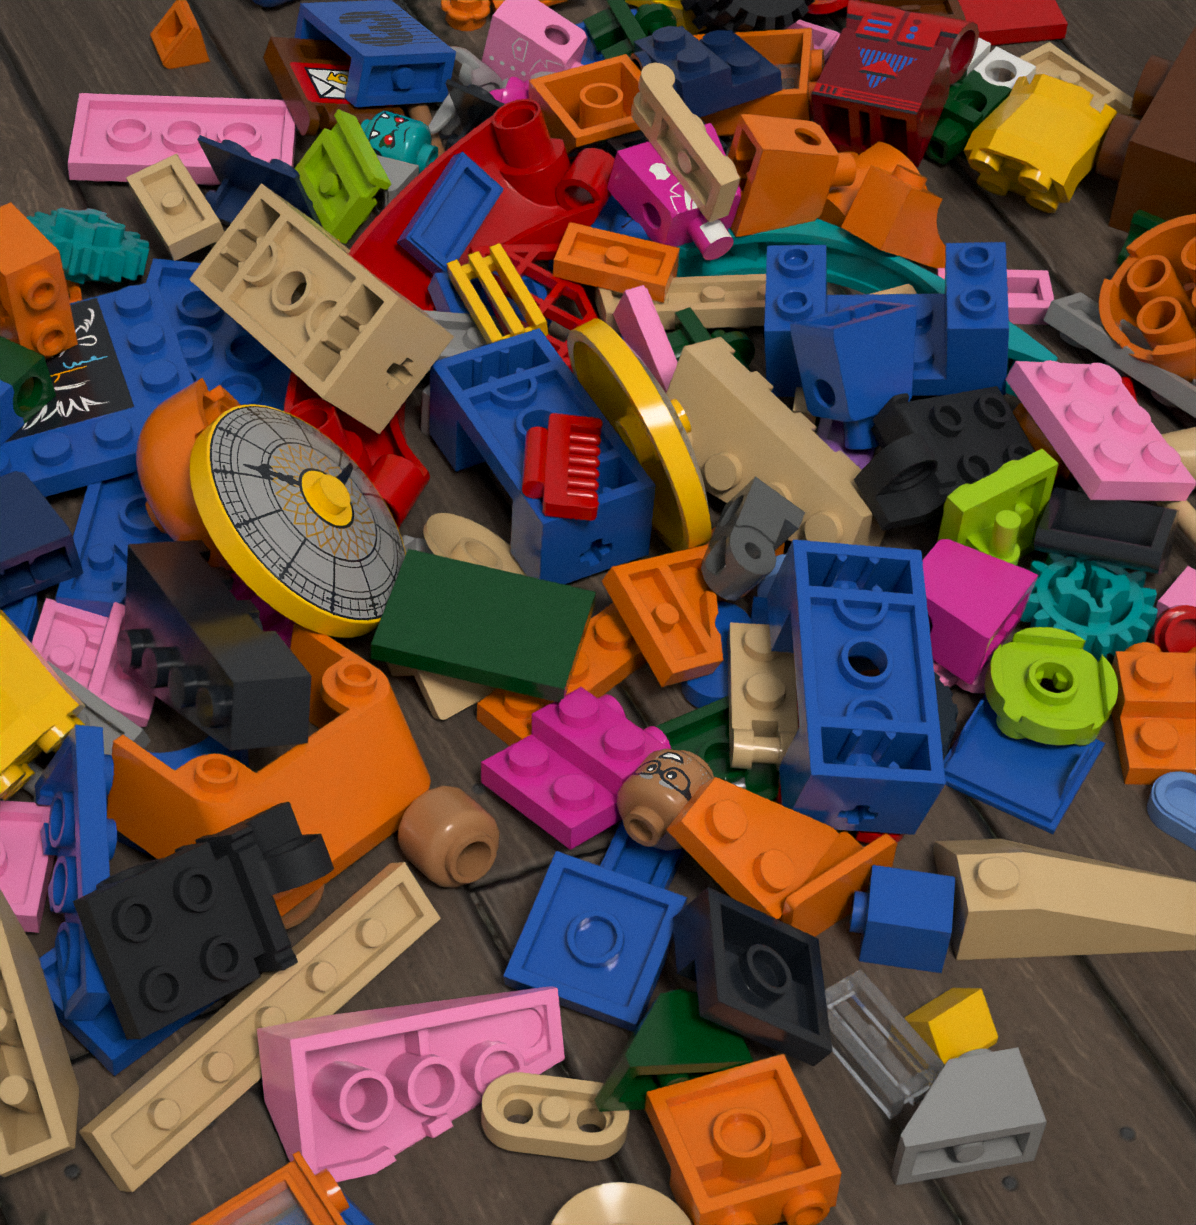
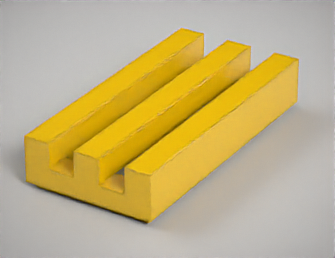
M500 243L489 247L490 255L482 258L479 251L469 254L468 264L461 266L457 259L446 263L449 279L487 344L540 328L545 336L548 335L545 317ZM497 271L529 327H523L491 272ZM479 279L510 334L502 337L470 280Z

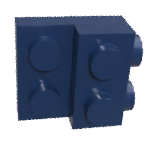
M667 26L657 29L651 36L634 41L635 53L631 54L630 59L641 71L644 66L650 63H661L668 66L675 75L674 90L692 114L697 115L699 118L782 90L781 70L732 30L712 31L698 40L683 26Z

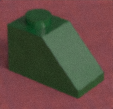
M678 989L667 993H660L628 1040L594 1101L599 1112L645 1109L646 1092L752 1063L753 1059L741 1034L700 1017L698 992Z

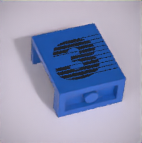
M392 0L300 3L294 38L332 41L352 57L344 98L354 107L443 102L448 96L445 82L447 79L451 80L456 51Z

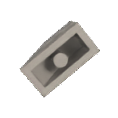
M1018 1047L994 1052L989 1049H975L962 1054L958 1058L947 1061L901 1133L891 1171L895 1186L1035 1160L1047 1121Z

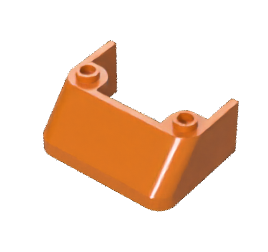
M297 623L293 625L290 650L312 676L309 722L319 728L318 731L308 737V743L297 744L257 773L236 759L223 754L198 756L178 769L173 770L128 737L121 735L113 740L114 776L107 804V818L115 820L117 830L152 856L160 859L176 853L175 849L183 845L196 844L195 840L202 836L216 834L277 804L290 802L302 835L322 834L334 870L313 882L274 894L273 898L281 917L317 891L324 883L329 882L396 832L406 809L414 799L429 790L431 782L429 772L386 675L328 635L314 632Z

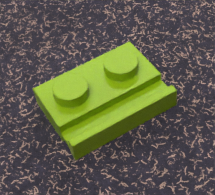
M338 109L334 114L337 120L332 130L323 129L294 169L300 175V181L308 198L313 202V208L323 228L333 237L339 239L341 243L346 244L358 227L367 220L371 210L377 204L374 195L380 188L387 190L391 186V182L356 116Z

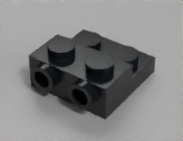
M709 887L673 917L677 974L697 983L700 1017L811 1066L817 1065L832 1053L819 938Z

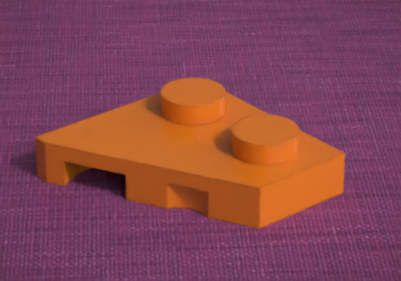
M708 544L613 566L602 580L604 587L661 687L712 674L723 661L721 634L715 625V619L718 615L717 594L708 591V585L701 571L702 560Z
M714 777L701 785L666 829L731 898L776 919H779L783 914L786 898L804 885L840 835L833 827L718 777Z

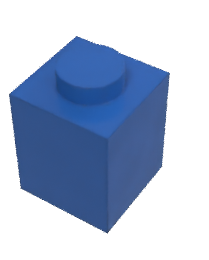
M872 865L867 892L854 890L850 912L849 932L861 934L859 961L942 973L952 934L955 877Z

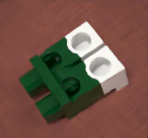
M978 38L976 51L969 67L956 83L950 85L949 96L925 151L927 156L942 165H945L957 155L967 160L963 150L972 132L1010 95L1018 77L1026 76L1029 84L1031 83L1036 73V66L997 46L990 52L991 43ZM1000 68L1010 70L1015 75V78L1007 82H1000Z

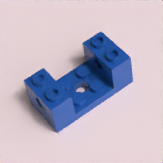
M1006 242L946 243L944 294L827 295L826 245L767 246L764 322L766 380L774 386L771 392L776 397H795L796 387H802L790 323L871 300L916 305L917 320L912 396L949 395L994 386L999 388L1002 395H1006L1005 379L1007 377L1009 342Z
M540 328L434 362L430 368L429 433L455 471L487 462L513 500L510 552L526 576L567 584L607 570L613 566L649 555L656 485ZM552 413L595 417L603 422L600 437L601 443L598 446L601 453L597 457L600 460V466L597 468L600 475L597 479L599 488L595 491L598 494L599 502L595 520L545 516L542 513L543 497L532 499L525 496L522 492L526 432L532 427L547 429L549 416Z
M793 539L767 595L771 651L794 653L799 729L779 766L782 806L827 824L835 830L914 835L946 785L921 550ZM848 657L870 659L878 667L880 675L868 677L859 674L851 667Z

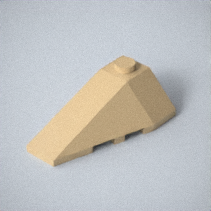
M1004 839L935 841L933 852L938 874L955 877L951 939L956 960L1196 950L1195 881Z

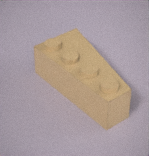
M722 337L684 346L666 395L669 400L673 398L678 400L689 419L692 430L687 435L701 471L705 491L728 503L756 476L805 512L799 529L788 538L789 541L792 542L795 539L879 547L886 530H881L854 481V478L860 473L861 469L841 450L834 452L814 432L817 427L801 412L794 414L771 392L774 386L758 371L750 372L733 356L735 350Z

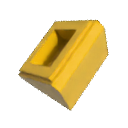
M951 988L901 1019L897 1026L939 1073L949 1059L958 1058L971 1050L988 1049L998 1041V1034L982 988Z

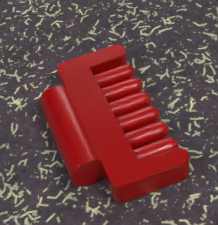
M552 413L549 416L547 429L532 427L526 432L522 492L525 496L532 499L543 497L542 513L545 516L589 521L596 519L599 502L598 494L595 491L599 488L597 479L600 473L597 468L600 466V460L597 457L601 453L598 447L601 443L600 437L603 425L601 419Z

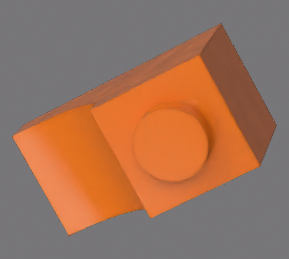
M897 164L893 173L871 165L841 228L879 250L936 269L945 268L946 246L940 239L937 229V213L943 199L923 188L927 181L926 177Z

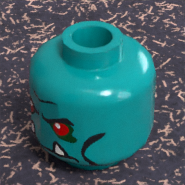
M382 111L376 114L372 120L365 119L361 123V127L376 155L419 165V174L438 158V147L432 145L430 129L428 125L421 121L393 112Z

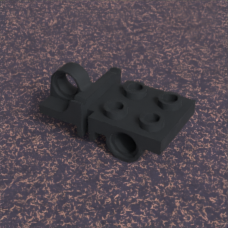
M997 386L908 402V393L893 396L873 419L875 425L871 428V431L882 450L854 478V481L882 531L923 523L928 530L935 528L939 522H942L944 503L947 496L963 484H973L996 472L1008 461L1020 460L1036 451Z
M290 802L277 804L216 834L202 836L195 840L196 844L183 845L175 849L176 853L170 856L148 861L114 874L96 885L97 890L73 901L127 1040L142 1039L260 978L259 972L281 971L298 963L273 895L313 882L333 871L334 866L322 834L302 835Z

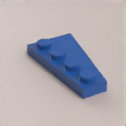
M75 725L34 787L37 804L50 805L51 807L49 823H44L40 831L43 854L57 855L52 879L48 886L50 911L65 914L66 922L61 923L55 939L64 1019L93 1021L111 998L73 901L97 890L96 885L110 877L109 861L113 858L116 849L117 826L114 819L107 818L106 796H108L113 783V758L110 754H104L103 727Z

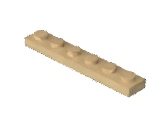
M405 862L390 863L292 947L298 960L297 964L281 971L263 972L260 978L249 984L79 1131L119 1191L134 1192L262 1078L257 1035L258 1028L333 1015L441 919Z

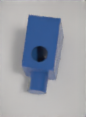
M871 300L790 323L791 336L807 410L812 416L843 421L844 446L848 449H869L879 446L871 431V428L875 425L873 419L893 396L908 393V402L912 398L917 320L916 305Z

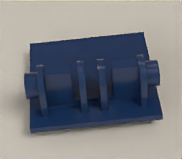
M201 135L198 137L197 140L221 184L217 191H208L205 198L222 224L230 226L262 183L322 227L314 211L313 202L308 198L300 181V175L292 166L278 159H271L270 162H266L251 156L244 147L231 140L225 139L219 143Z

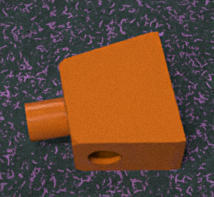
M741 114L728 153V157L734 163L737 173L741 178L739 182L741 200L730 228L736 237H742L815 221L821 216L830 187L851 186L854 183L856 163L853 155L849 152L838 153L821 126L813 121Z

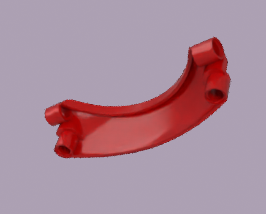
M518 99L501 106L490 118L451 146L415 177L365 229L349 249L350 252L348 254L377 278L422 310L437 311L427 289L433 274L397 243V240L454 155L464 152L504 188L459 258L458 262L461 266L469 263L467 254L470 246H490L499 243L501 245L561 243L569 222L590 227L611 197L607 186L615 158L602 149L586 148L579 152L573 163L570 164L563 139L550 138L540 104L531 99ZM291 371L284 411L318 429L336 443L360 467L383 498L399 529L430 481L429 471L407 445L404 428L406 400L379 434L323 399Z

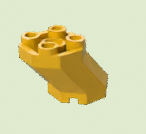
M1045 74L1034 75L1029 84L1026 76L1018 77L1010 95L972 132L963 151L970 167L980 173L976 181L979 186L991 193L1002 196L1006 195L1008 190L1025 196L1026 201L1036 209L1047 213H1055L1059 203L1070 202L1078 183L1097 164L1104 139L1117 111L1105 103L1100 113L1089 105L1094 96L1083 87Z
M0 609V799L2 798L6 801L35 775V772L28 765L42 751L46 754L53 751L56 754L75 725H85L77 717L85 708V705L66 686L23 632Z

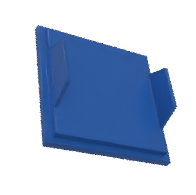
M985 694L944 759L946 786L1048 833L1054 834L1103 750L1105 742L1095 739L1092 743L1082 746L1075 744L1050 745L1028 738H1010L998 728L996 723L997 714L991 708Z

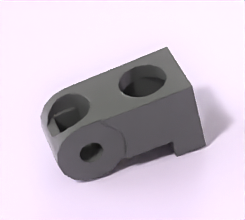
M755 476L724 506L701 566L703 578L709 588L726 600L736 601L742 599L775 568V550L799 529L805 512Z

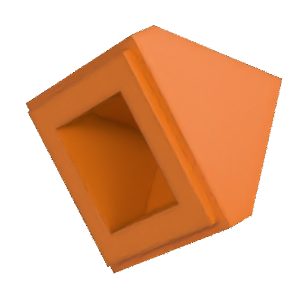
M176 0L150 33L163 66L168 69L210 62L201 30L187 0Z

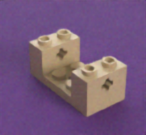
M261 183L189 280L319 396L380 434L454 336L421 308L381 281L349 255L350 250L318 223Z

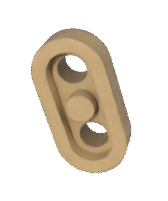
M514 1072L496 1078L486 1088L482 1098L481 1124L488 1139L498 1147L508 1151L584 1161H599L611 1157L624 1145L628 1132L629 1110L599 1112L594 1099L603 1085L601 1082ZM512 1115H522L528 1118L529 1121L520 1124L510 1122L507 1118ZM585 1124H594L600 1127L602 1131L594 1133L583 1132L580 1127Z

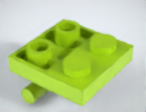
M1040 449L1020 460L1008 461L996 472L973 484L959 486L947 496L944 503V513L938 541L950 539L1017 566L1019 558L1034 551L1036 531L1049 502L1059 463L1045 450Z

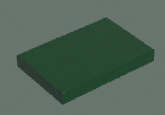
M408 549L372 640L371 659L560 703L561 699H564L572 678L595 606L596 592Z

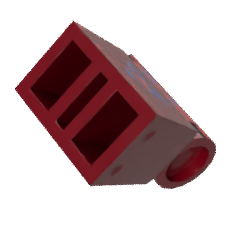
M849 0L846 28H843L811 93L814 122L821 126L835 149L839 152H855L860 155L880 141L901 151L915 167L919 168L949 96L950 85L956 83L963 76L973 59L979 38L978 25L974 22L910 12L896 7L859 0Z

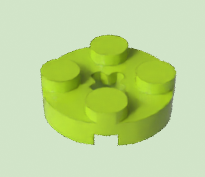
M1051 627L1026 628L1015 633L1011 642L1002 647L1000 644L994 651L985 674V694L991 708L997 714L996 723L998 728L1010 738H1028L1050 745H1088L1097 738L1100 729L1109 719L1117 700L1118 682L1112 665L1103 655H1101L1098 662L1092 654L1083 649L1086 641L1074 633ZM1042 678L1053 680L1054 687L1065 692L1054 693L1040 686Z

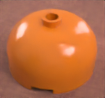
M1196 214L1185 215L1166 221L1135 239L1126 247L1129 257L1121 264L1111 280L1104 279L1099 296V314L1106 332L1120 348L1123 349V346H1128L1135 353L1129 354L1132 357L1177 374L1189 383H1192L1193 379L1196 380ZM1124 319L1140 329L1153 351L1143 349L1131 343L1124 334L1123 329L1122 331L1120 330V321Z
M201 378L160 403L149 415L142 427L137 443V471L142 490L147 499L145 503L146 510L154 525L162 533H168L173 541L202 540L211 551L209 562H207L209 566L224 567L226 570L234 571L214 544L201 519L194 500L189 471L192 448L200 433L222 413L233 407L240 406V404L221 385L208 391L204 379Z

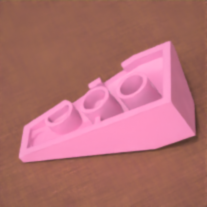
M552 986L327 1015L257 1029L264 1101L289 1161L294 1160L292 1154L300 1151L314 1175L327 1168L336 1182L375 1174L396 1161L395 1155L427 1136L435 1138L452 1128L453 1120L482 1103L486 1088L496 1078L514 1072L541 1074L565 1059L558 988Z

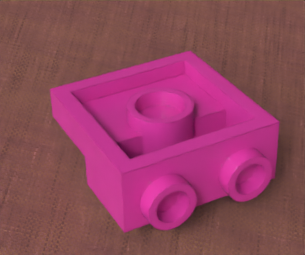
M580 687L567 694L564 699H561L560 703L552 702L532 713L531 735L482 761L481 783L571 850L622 820L617 807L619 788L650 753L665 748L671 749V745L666 735L659 728L649 726L642 730L628 720L622 706L613 696L605 694L597 698Z

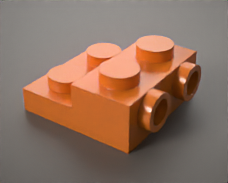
M1142 642L1128 647L1125 651H1116L1112 667L1117 677L1118 696L1111 713L1124 784L1153 785L1160 776L1175 771L1196 775V647L1192 648L1188 653L1161 652L1160 648L1153 643Z
M784 1054L646 1092L645 1110L671 1167L669 1186L678 1206L687 1215L692 1225H773L786 1221L788 1225H816L827 1217L831 1207L836 1206L842 1173Z

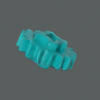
M59 208L57 211L52 210L51 215L38 211L35 212L34 217H26L60 251L66 280L84 284L85 281H101L111 284L114 281L121 282V277L137 280V275L143 276L145 273L150 250L148 248L149 242L140 239L141 234L138 232L125 231L124 224L114 222L107 217L105 212L90 208L86 210Z
M1048 553L1045 564L1035 560L1031 563L1030 571L1037 574L1038 578L1020 620L1031 622L1030 628L1051 627L1074 633L1086 641L1083 649L1092 654L1098 662L1101 655L1105 658L1109 653L1115 656L1116 651H1125L1134 644L1146 642L1148 634L1152 633L1158 609L1153 607L1157 592L1155 589L1143 588L1147 576L1144 571L1129 574L1124 567L1073 557L1064 558L1062 555Z

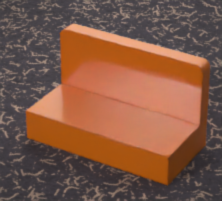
M569 222L554 258L553 277L620 293L644 285L648 289L652 300L664 303L672 279L677 277L680 248Z
M846 830L840 832L838 838L804 885L786 898L783 914L778 920L816 937L849 915L854 890L867 892L872 865L891 868L893 866L897 842L887 833L863 847Z

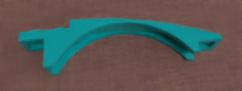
M818 218L812 222L742 237H736L731 228H729L728 232L734 240L733 246L723 256L714 260L704 259L694 241L678 246L680 252L677 277L766 274L768 245H826L827 282L854 289L864 294H871L906 284L912 285L917 294H944L945 279L901 256L879 250L845 229ZM1009 321L1007 376L1015 361L1044 362L1051 360L1057 362L1058 357ZM1006 381V393L1017 397Z

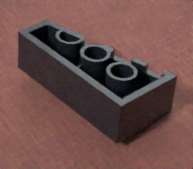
M202 540L128 544L125 629L119 632L117 638V656L123 672L230 751L308 743L312 676L276 631H263L259 618L260 611L250 599L237 600L230 592L234 579L224 567L209 566L207 562H209L211 551Z

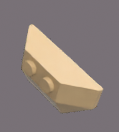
M0 889V1176L7 1177L75 1149L79 1087L39 956Z

